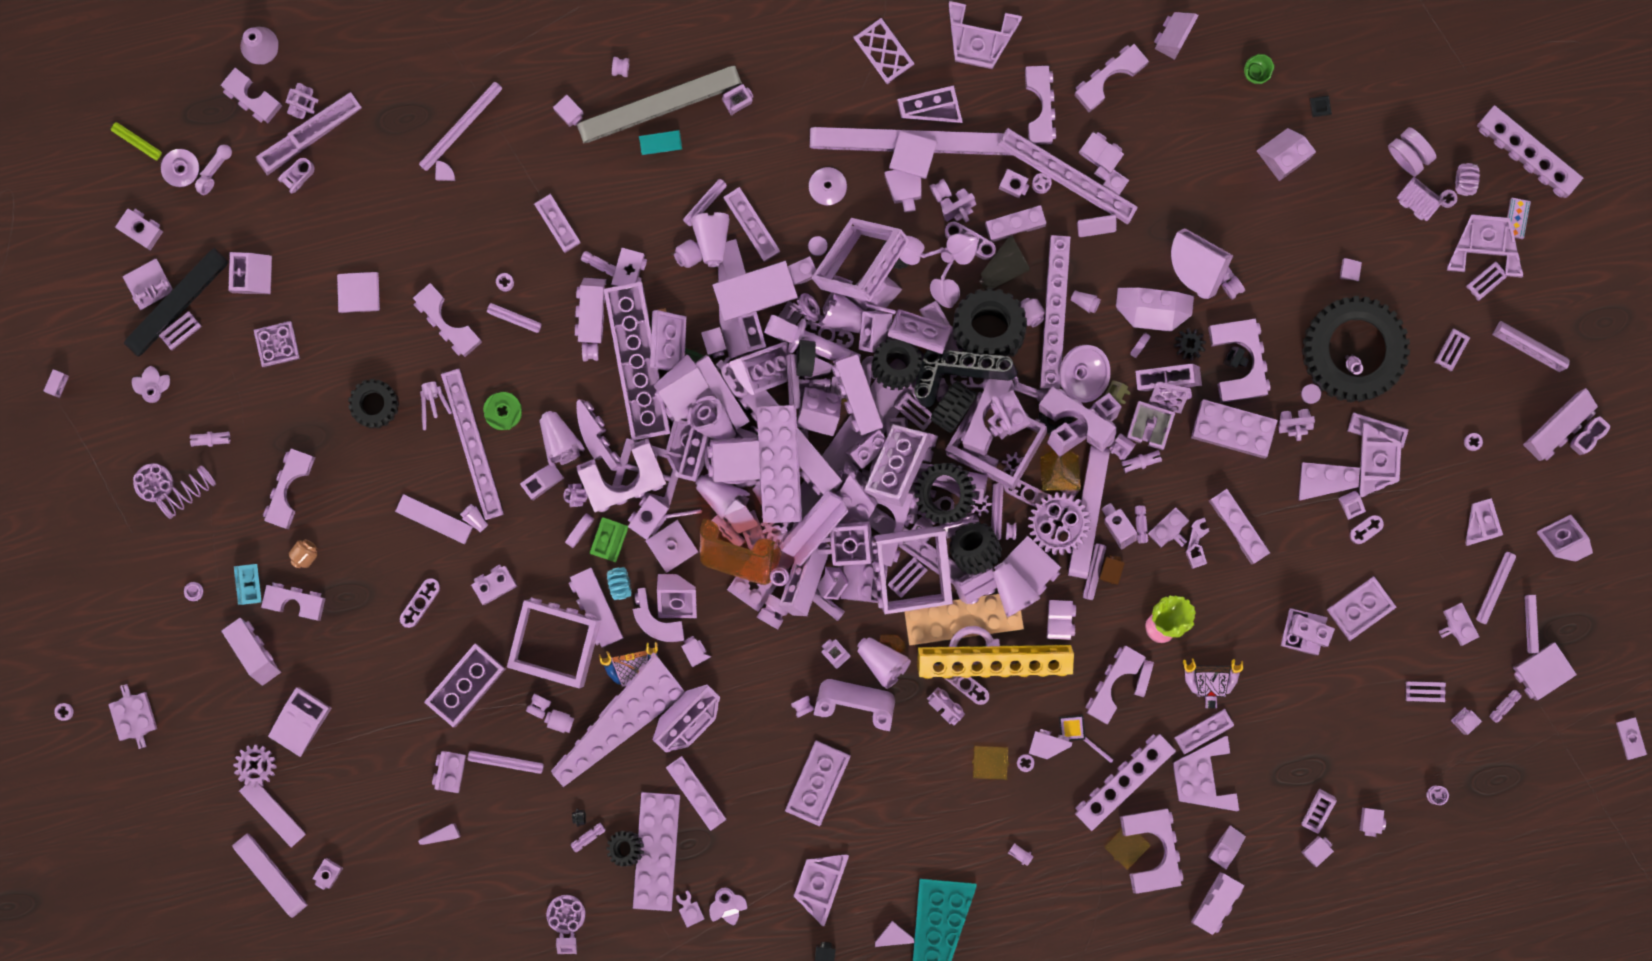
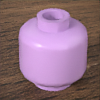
M687 240L676 247L674 257L681 267L690 268L702 260L698 242L695 243L693 240Z
M1026 298L1020 302L1021 307L1026 312L1027 326L1035 327L1045 320L1046 312L1038 299L1030 300Z

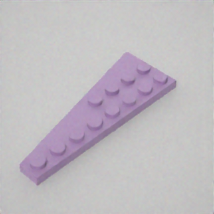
M655 653L651 655L650 660L644 666L642 665L638 669V674L626 683L625 689L619 695H616L601 712L600 718L594 725L588 727V732L582 739L576 741L575 747L567 755H564L551 770L554 777L563 787L673 705L685 693Z

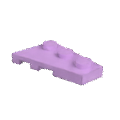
M1303 462L1301 465L1298 501L1357 488L1359 486L1360 468Z

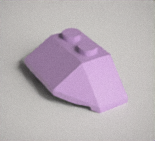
M1118 288L1116 308L1135 328L1172 332L1192 316L1194 296L1146 288Z
M687 416L677 422L674 419L665 456L678 478L696 482L705 464L704 454L711 438L694 430L688 424Z
M708 685L687 690L659 718L653 741L665 752L689 747L715 721L720 696Z

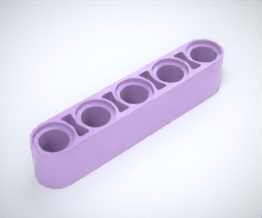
M246 833L232 845L237 854L291 918L307 906L306 901L249 833Z

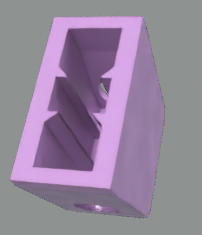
M897 170L885 172V179L894 203L903 202L904 212L915 211L914 200L921 199V177Z
M1111 503L1101 509L1106 516L1104 523L1121 550L1137 540L1136 530L1121 509L1116 511ZM1119 521L1120 524L1116 525L1114 522Z

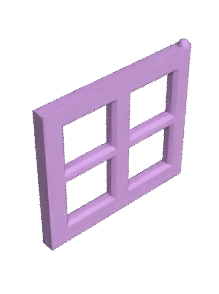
M626 439L620 458L622 467L617 470L612 486L624 487L621 483L626 469L638 472L639 468L637 466L627 464L631 453L630 445L638 441ZM652 446L656 458L657 455L666 458L665 449ZM672 470L671 477L664 475L665 480L669 481L665 496L661 497L652 494L669 507L678 481L674 470ZM645 492V495L639 498L643 499L644 496L649 497L651 493Z

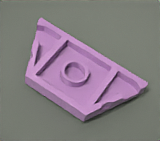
M1363 423L1360 497L1378 491L1387 485L1394 484L1400 478L1401 442L1367 423Z
M853 472L849 474L838 494L848 509V513L839 523L867 522L878 504L873 496L864 491L865 486H860L855 480L856 475Z
M849 855L806 860L794 897L822 926H825Z

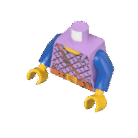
M655 642V648H650L649 643H647L646 650L612 658L607 651L608 657L604 659L599 654V659L607 675L616 684L625 687L627 686L626 683L638 674V669L650 660L653 653L657 655L658 644Z

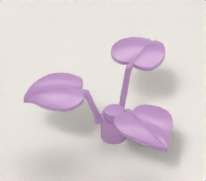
M954 234L948 238L945 248L941 247L938 250L923 254V243L915 237L907 236L910 241L899 257L906 264L915 265L920 261V257L925 258L937 253H941L942 260L948 262L941 279L936 278L932 280L930 291L933 298L940 305L952 308L960 297V289L953 280H945V276L954 260L964 265L973 260L977 251L978 237Z

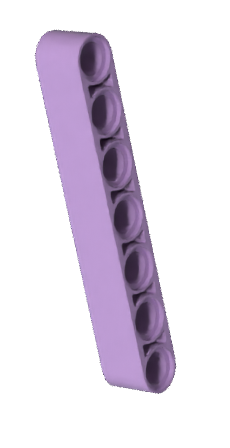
M1094 446L1090 447L1080 506L1085 505L1086 508L1083 512L1090 513L1085 518L1091 520L1090 523L1086 524L1091 530L1085 531V534L1089 536L1088 538L1082 537L1084 545L1077 543L1078 550L1072 547L1068 576L1084 579L1088 577L1110 449L1105 448L1102 452Z

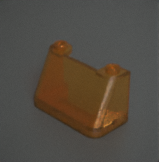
M703 518L700 527V561L704 566L760 585H766L771 582L770 573L774 568H777L782 554L776 542L768 539H759L755 543L753 550H749L721 540L718 525L713 521Z

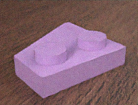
M1492 498L1472 504L1466 546L1503 535Z

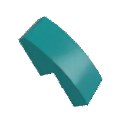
M680 130L639 136L642 155L682 149Z

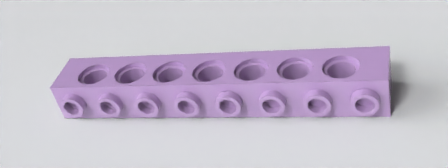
M1051 235L1045 301L1046 314L1044 316L1039 390H1050L1052 387L1060 389L1059 371L1062 363L1070 237Z

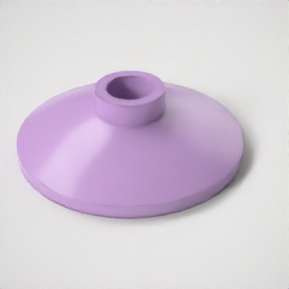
M175 149L163 158L161 173L170 185L185 187L197 178L199 163L190 151ZM180 166H184L183 172L178 171Z
M831 167L817 170L809 181V191L812 198L822 205L838 203L843 199L847 190V183L843 174ZM830 182L832 186L827 189L824 187V184Z

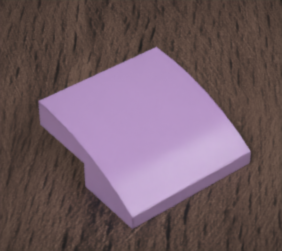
M377 272L337 274L339 313L380 311L379 275Z

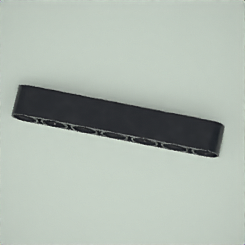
M215 248L209 251L127 337L124 345L137 357L141 356L160 337L159 335L221 273L229 261Z

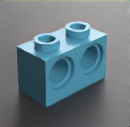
M257 564L234 566L238 605L260 603L261 593Z

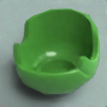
M1257 54L1250 57L1244 67L1246 79L1253 84H1262L1268 81L1274 70L1273 61L1265 54Z

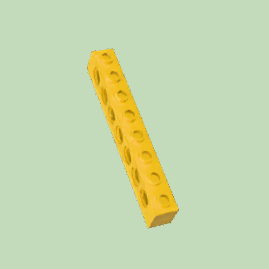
M1071 645L918 648L917 670L919 677L927 679L933 677L951 678L952 676H961L963 678H970L971 676L985 678L990 676L1009 677L1010 675H1019L1021 677L1029 675L1042 677L1048 675L1066 676L1067 674H1073L1074 652ZM1037 660L1036 663L1030 664L1031 661ZM1052 660H1057L1055 663H1049ZM976 661L980 662L977 665H973V663ZM994 661H999L997 664H992ZM936 662H942L940 665H934ZM955 662H961L958 665H953Z

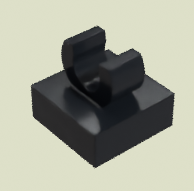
M1231 346L1223 364L1235 368L1238 365L1246 367L1249 360L1243 357L1245 350L1240 347Z

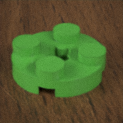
M508 392L493 394L484 404V417L487 423L494 429L501 431L510 430L521 419L522 406L518 399ZM506 406L507 415L499 416L498 408Z

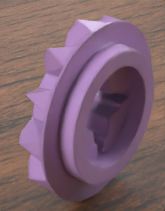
M806 293L800 295L797 300L798 309L801 311L800 314L810 323L818 321L820 319V308L816 300Z

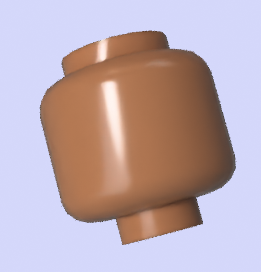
M307 539L297 541L289 552L291 564L296 568H308L318 555L315 544Z

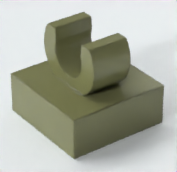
M1113 380L1105 395L1110 393L1118 403L1125 404L1126 402L1122 398L1124 394L1130 395V391L1127 390L1128 386Z

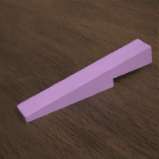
M348 93L289 132L288 136L256 156V161L268 176L358 112L362 107L352 93Z

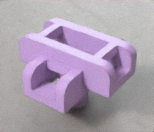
M297 83L295 89H290L285 102L290 104L287 113L300 119L305 117L306 112L314 114L313 107L315 103H318V99L312 97L313 89L301 83Z

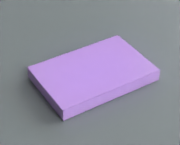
M898 309L888 336L943 354L953 327Z
M659 310L652 311L650 368L670 371L685 357L686 316Z
M1373 576L1328 608L1327 611L1346 638L1351 641L1397 607Z

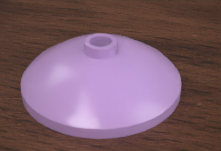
M1080 345L1073 348L1064 357L1060 366L1059 380L1067 396L1080 402H1090L1097 399L1105 391L1110 380V364L1104 352L1099 348L1091 345Z

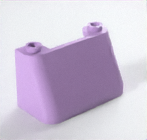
M827 679L821 683L814 715L828 717L833 714L836 704L872 711L874 726L881 730L890 731L895 707V697L892 693L833 679Z

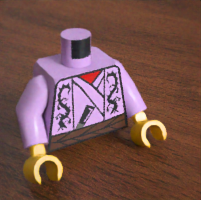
M1192 659L1190 665H1187L1186 660H1183L1185 681L1193 693L1198 697H1205V708H1217V697H1226V694L1231 693L1238 681L1240 672L1243 670V661H1241L1240 665L1236 666L1235 659L1232 660V669L1231 666L1196 665L1194 659Z

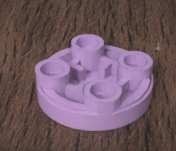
M147 464L141 467L133 477L136 493L139 497L149 502H156L157 498L165 499L164 493L169 495L173 487L171 473L167 468L159 464Z
M572 895L556 897L547 908L548 924L552 929L563 934L577 931L585 920L584 905L578 898Z

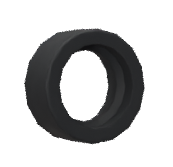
M800 340L796 364L797 376H813L816 354L815 341Z

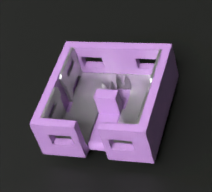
M1138 401L1126 438L1141 443L1143 440L1149 442L1148 446L1163 450L1175 412Z

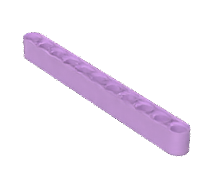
M810 128V148L894 152L900 131L937 141L934 153L1012 155L997 146L1004 133Z

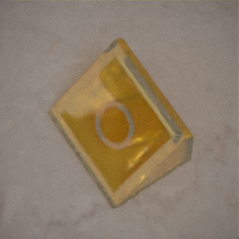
M1052 450L1040 457L1042 490H1081L1079 457L1067 451L1059 457Z

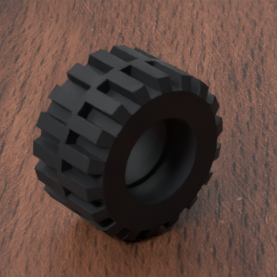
M889 338L886 339V342H881L875 351L871 365L872 375L874 378L877 377L876 382L878 384L883 383L884 388H887V386L891 387L890 390H895V388L903 390L904 386L905 388L910 387L911 383L915 382L922 365L921 353H918L919 349L913 347L911 343L895 338L894 340ZM891 358L900 359L905 363L906 368L902 370L893 369L886 360Z
M375 379L364 380L361 384L355 386V390L351 391V398L349 397L348 399L350 405H348L351 411L350 414L361 425L378 429L381 426L389 425V422L395 419L394 416L398 413L397 407H399V402L397 401V394L388 384ZM371 393H378L384 398V407L376 415H369L363 409L364 399Z
M960 381L954 382L932 413L931 421L951 433L971 407L977 393Z
M972 522L968 523L967 526L963 525L960 530L957 529L955 535L951 537V542H949V550L961 571L976 575L979 572L984 573L987 569H992V565L998 563L1002 547L990 526L988 527L985 523L976 522L973 524Z

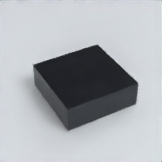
M1329 95L1309 99L1312 118L1332 114Z

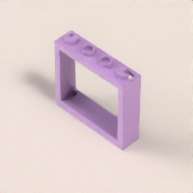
M851 218L812 276V279L821 290L870 302L910 240L901 229ZM861 235L887 241L858 286L832 280Z
M979 392L945 449L946 455L983 475H988L989 478L1014 491L1047 434V427L1039 419L1033 420L1025 413L1031 423L1026 428L1038 434L1014 476L1012 477L958 448L963 432L965 430L968 431L970 426L968 423L972 412L975 413L977 406H975L976 400L979 395L982 396L983 394Z
M942 526L874 536V542L871 543L873 554H876V561H873L874 571L878 572V579H875L876 589L880 590V597H877L878 607L882 608L884 614L953 604L946 533ZM935 536L941 594L888 602L882 544Z
M531 597L529 600H524L507 668L576 688L584 687L601 620L595 619L596 616L590 613H585V615L578 614V610L573 608L561 609L559 604L549 602L547 605L541 603V599ZM530 609L589 625L576 676L518 660Z

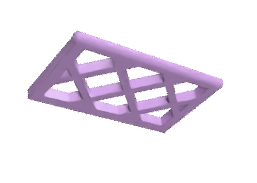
M882 18L853 37L886 84H889L890 81L914 65V62ZM881 24L886 34H874L875 27ZM864 35L871 36L869 47L864 46L860 41V38ZM873 37L885 39L883 49L872 47ZM887 39L895 43L897 51L886 50ZM871 51L882 52L881 63L875 62L870 55ZM885 53L896 55L895 65L883 63ZM899 55L904 56L908 61L906 66H897ZM882 68H894L893 75L887 78Z
M1157 382L1148 404L1181 413L1191 389Z

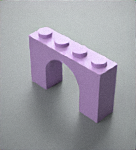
M1256 319L1209 326L1211 347L1232 343L1239 344L1245 347L1252 357V368L1246 377L1217 384L1220 403L1268 395L1270 382L1269 379L1266 380L1265 378L1267 364L1266 361L1262 360L1261 353H1264L1263 342H1259L1258 335L1261 334L1260 324L1256 323Z
M648 438L630 445L639 469L635 480L627 486L614 487L607 484L600 474L595 459L577 466V472L594 512H604L610 508L609 506L624 504L628 501L627 499L642 497L645 495V492L659 490L666 484Z
M909 490L902 507L874 497L879 504L888 507L894 514L896 525L892 533L902 532L905 526H909L911 515L908 514L910 508L914 509L917 498L914 495L916 491ZM851 540V547H854L855 543ZM904 541L882 544L884 565L891 567L893 562L898 561L900 551L897 549L899 544H903ZM873 554V561H876V554Z
M1160 809L1120 816L1123 836L1149 832L1156 835L1164 846V857L1156 868L1130 874L1133 893L1137 894L1181 886L1183 873L1181 869L1179 870L1177 863L1180 862L1178 850L1175 851L1174 846L1177 839L1175 831H1172L1171 824H1173L1172 813L1168 809Z

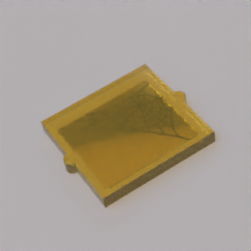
M974 746V760L972 761V764H974L973 778L1007 780V766L1009 765L1008 748Z
M1121 829L1104 848L1114 857L1115 861L1118 860L1128 870L1151 845L1141 836V833L1123 836Z

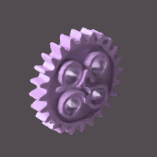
M1056 492L1055 498L1048 494V500L1041 498L1042 505L1035 504L1038 509L1037 511L1031 510L1035 516L1029 517L1033 524L1028 525V527L1034 529L1030 535L1037 536L1033 541L1035 543L1040 541L1039 548L1046 546L1045 552L1048 553L1052 549V554L1056 555L1059 550L1060 555H1064V550L1071 553V547L1078 550L1077 543L1084 545L1082 537H1089L1085 534V531L1091 530V528L1086 526L1091 520L1085 518L1090 513L1083 512L1086 506H1079L1081 500L1077 499L1073 502V495L1067 499L1066 493H1063L1062 497H1060V494ZM1054 506H1058L1060 510L1056 516L1051 514V509ZM1075 514L1077 517L1076 522L1069 524L1068 517ZM1061 521L1064 524L1062 527H1058L1056 522ZM1049 523L1051 531L1045 534L1043 526ZM1066 531L1068 539L1062 542L1060 534Z

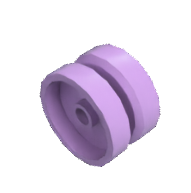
M1410 127L1401 134V140L1396 138L1388 145L1391 155L1398 164L1415 177L1424 169L1423 164L1429 165L1437 158L1433 148L1424 137Z

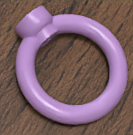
M968 626L960 629L952 637L949 647H957L962 637L968 634H978L985 639L986 646H1000L999 639H993L987 630L978 626ZM976 661L973 663V665H977L980 662Z

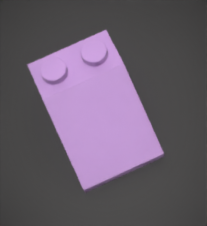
M1174 12L1172 17L1168 16L1163 24L1166 29L1163 34L1159 32L1154 41L1157 44L1155 49L1175 60L1198 15Z

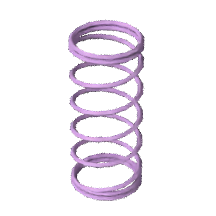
M200 466L199 468H197V470L203 478L207 486V489L204 488L201 484H199L189 474V477L194 483L199 495L195 494L183 481H181V484L186 490L191 502L185 499L174 487H172L173 491L180 500L183 508L179 507L175 502H173L168 497L166 493H164V496L166 497L174 511V514H172L168 507L163 503V501L157 498V505L169 519H172L173 516H176V512L172 503L181 510H184V505L181 498H183L188 503H192V498L188 490L195 496L201 497V493L196 483L206 491H209V486L206 480L212 486L216 485V482L214 481L212 476L203 466Z

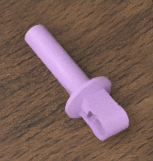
M771 315L764 333L789 342V353H793L797 349L800 340L815 341L816 354L832 361L854 353L858 354L859 360L861 357L859 353L806 331L805 319H801L796 326L780 317Z

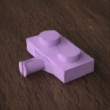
M1175 507L1148 535L1160 548L1173 539L1182 547L1187 541L1179 533L1189 520Z
M1462 603L1443 611L1448 620V627L1439 631V634H1442L1440 635L1442 638L1453 634L1460 646L1479 638Z

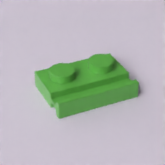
M602 517L590 554L616 563L629 527Z

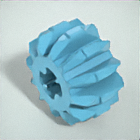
M618 567L608 571L607 579L612 598L614 600H622L630 597L632 589L627 570L624 567Z

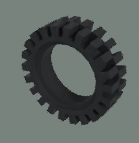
M954 463L935 464L928 467L927 471L921 473L923 477H919L917 480L919 485H915V490H918L915 497L919 498L916 504L922 507L920 512L926 513L925 517L927 519L931 518V521L941 524L960 521L961 518H965L967 516L966 513L971 512L972 508L970 507L975 505L976 502L973 500V497L977 495V493H973L976 485L971 484L973 478L967 476L969 472L962 470V466H956ZM942 475L952 477L960 488V500L957 506L950 511L939 509L931 498L932 484Z

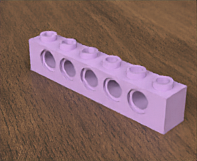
M1495 105L1478 123L1477 127L1480 128L1481 134L1486 137L1490 136L1497 147L1500 149L1504 148L1509 152L1508 155L1513 160H1519L1523 163L1525 170L1530 173L1534 172L1538 176V180L1544 185L1551 186L1557 196L1561 198L1568 197L1582 181V176ZM1495 125L1502 126L1503 133H1497ZM1510 137H1515L1518 140L1517 146L1510 143ZM1525 149H1530L1532 151V158H1528L1525 155ZM1540 161L1547 163V170L1540 168ZM1555 173H1559L1562 176V182L1555 180Z
M1160 734L1150 736L1145 741L1147 745L1143 749L1139 747L1131 755L1133 759L1128 763L1124 761L1117 768L1119 772L1115 776L1109 775L1103 781L1105 785L1101 789L1097 787L1090 794L1091 798L1087 802L1082 801L1075 808L1077 810L1075 815L1090 831H1093L1176 752ZM1150 749H1154L1157 753L1154 760L1147 758V752ZM1136 762H1140L1143 766V770L1140 773L1133 771V765ZM1123 775L1129 779V783L1125 787L1119 784V778ZM1108 789H1113L1115 792L1112 800L1105 798V791ZM1094 802H1098L1101 805V810L1098 813L1091 811V805Z

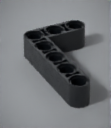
M928 350L923 356L914 394L920 405L930 407L936 400L943 374L1010 381L1017 376V369L1012 359L1006 356L944 350L943 354Z

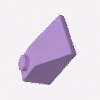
M1572 515L1537 531L1539 537L1557 558L1578 561L1593 553L1589 537Z
M658 574V618H697L696 587L677 574Z

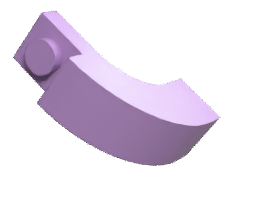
M646 588L637 589L638 593H635L636 605H640V608L633 609V613L642 630L660 641H684L682 621L673 623L657 621L650 613Z

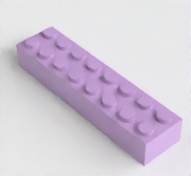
M638 282L604 289V295L632 441L670 434L668 415L663 409L666 405L664 402L660 403L654 394L657 391L653 385L661 378L659 369L650 368L652 330L643 283Z
M732 372L730 376L732 379H735L736 377ZM737 381V382L735 383L736 386H737V390H735V391H736V392L740 391L741 393H743V392H744V390H743L744 387L741 386V385L739 384V382ZM766 390L754 395L748 393L745 397L738 399L746 411L749 409L752 411L751 416L756 423L757 407L779 406ZM797 428L799 468L802 478L807 484L811 482L814 485L812 486L813 491L819 498L827 491L837 492L843 487L842 480Z

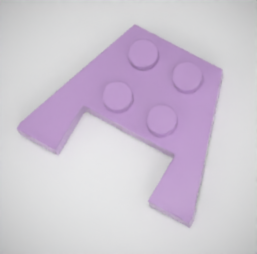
M949 1L955 62L993 69L1021 22L1022 16L1005 13L1001 32L962 24L966 4Z
M1471 215L1447 267V271L1465 272L1467 253L1507 256L1505 276L1522 278L1523 271L1510 218Z
M1224 736L1173 762L1178 801L1239 811L1237 793L1216 796L1211 756L1230 753L1228 736Z

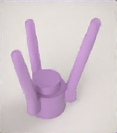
M428 382L421 385L423 430H426V399L430 400L434 418H437L434 399L438 398L437 394L449 414L452 413L442 394L441 387H437L436 382Z

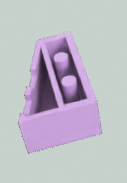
M954 85L897 99L901 118L963 123Z
M583 278L580 287H577L576 298H580V304L576 306V317H579V324L575 325V336H578V342H602L606 279Z
M239 618L223 629L222 633L248 674L263 686L280 674L281 671L274 663L272 655L263 647V641L258 635L256 636L253 633L255 629L252 624Z
M1220 872L1191 922L1212 935L1215 932L1218 933L1223 925L1222 920L1231 912L1232 905L1239 898L1244 885Z

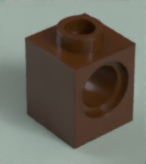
M1110 555V558L1105 557L1098 580L1118 585L1125 563L1121 562L1120 557Z

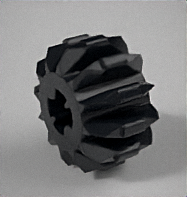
M1190 328L1186 329V334L1181 330L1179 332L1181 338H1174L1179 343L1174 344L1173 347L1180 348L1176 352L1177 355H1180L1182 352L1184 353L1182 356L1183 360L1189 355L1190 361H1193L1194 355L1199 358L1201 357L1199 351H1205V348L1200 346L1206 344L1205 340L1200 341L1204 335L1201 333L1197 337V329H1194L1192 334ZM1186 340H1189V342L1192 340L1194 342V344L1192 345L1193 349H1191V347H1186Z

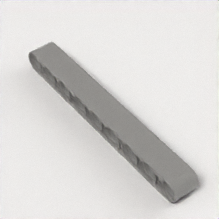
M736 66L727 67L577 124L583 143H589L742 85Z

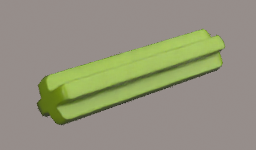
M115 122L111 127L112 132L154 160H158L161 157L162 152L124 126Z

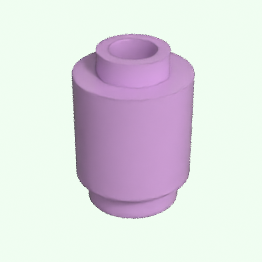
M554 709L552 713H547L545 723H548L547 728L562 733H569L574 718L570 717L569 714Z

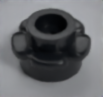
M579 808L576 809V812L572 813L573 824H576L577 827L586 824L585 810H579Z

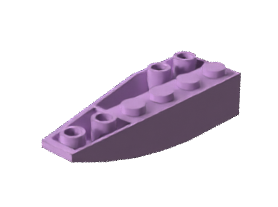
M736 239L726 242L723 262L719 263L718 266L719 282L746 274ZM719 306L720 326L730 359L766 349L757 312L724 322Z

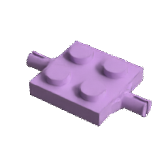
M128 684L120 686L123 698L108 704L119 741L136 738L139 749L147 747L143 736L157 729L147 692L131 695Z

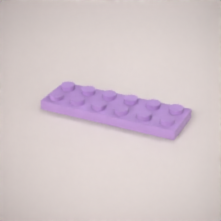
M796 405L757 407L763 523L801 522L802 508Z
M641 792L638 838L643 840L640 844H644V847H641L644 854H640L642 858L637 860L638 863L636 864L633 909L672 911L680 795Z

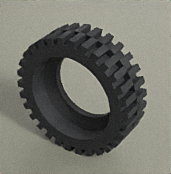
M1359 296L1337 300L1320 311L1305 332L1306 337L1303 339L1304 348L1302 349V355H1305L1303 362L1308 367L1306 370L1308 375L1311 374L1313 377L1312 382L1314 384L1317 383L1322 392L1324 390L1328 392V396H1335L1337 400H1347V402L1371 400L1391 389L1400 380V376L1404 374V367L1408 365L1409 361L1407 356L1410 355V349L1407 347L1410 341L1406 339L1407 329H1403L1401 326L1403 321L1395 317L1397 313L1395 311L1390 312L1388 310L1389 306L1386 304L1382 306L1379 304V300L1371 301L1369 300L1370 297L1359 298ZM1351 320H1362L1374 325L1381 332L1386 345L1385 357L1380 367L1375 372L1362 377L1350 376L1340 371L1332 362L1329 353V343L1333 332L1341 324Z

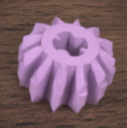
M1472 163L1459 165L1455 177V189L1458 194L1468 196L1477 192L1480 170L1477 165Z

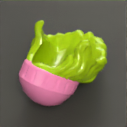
M1170 595L1169 597L1162 598L1154 606L1152 615L1146 621L1147 635L1157 643L1169 642L1173 637H1181L1194 626L1195 607L1190 604L1189 599L1185 600L1184 597L1176 595L1173 597Z

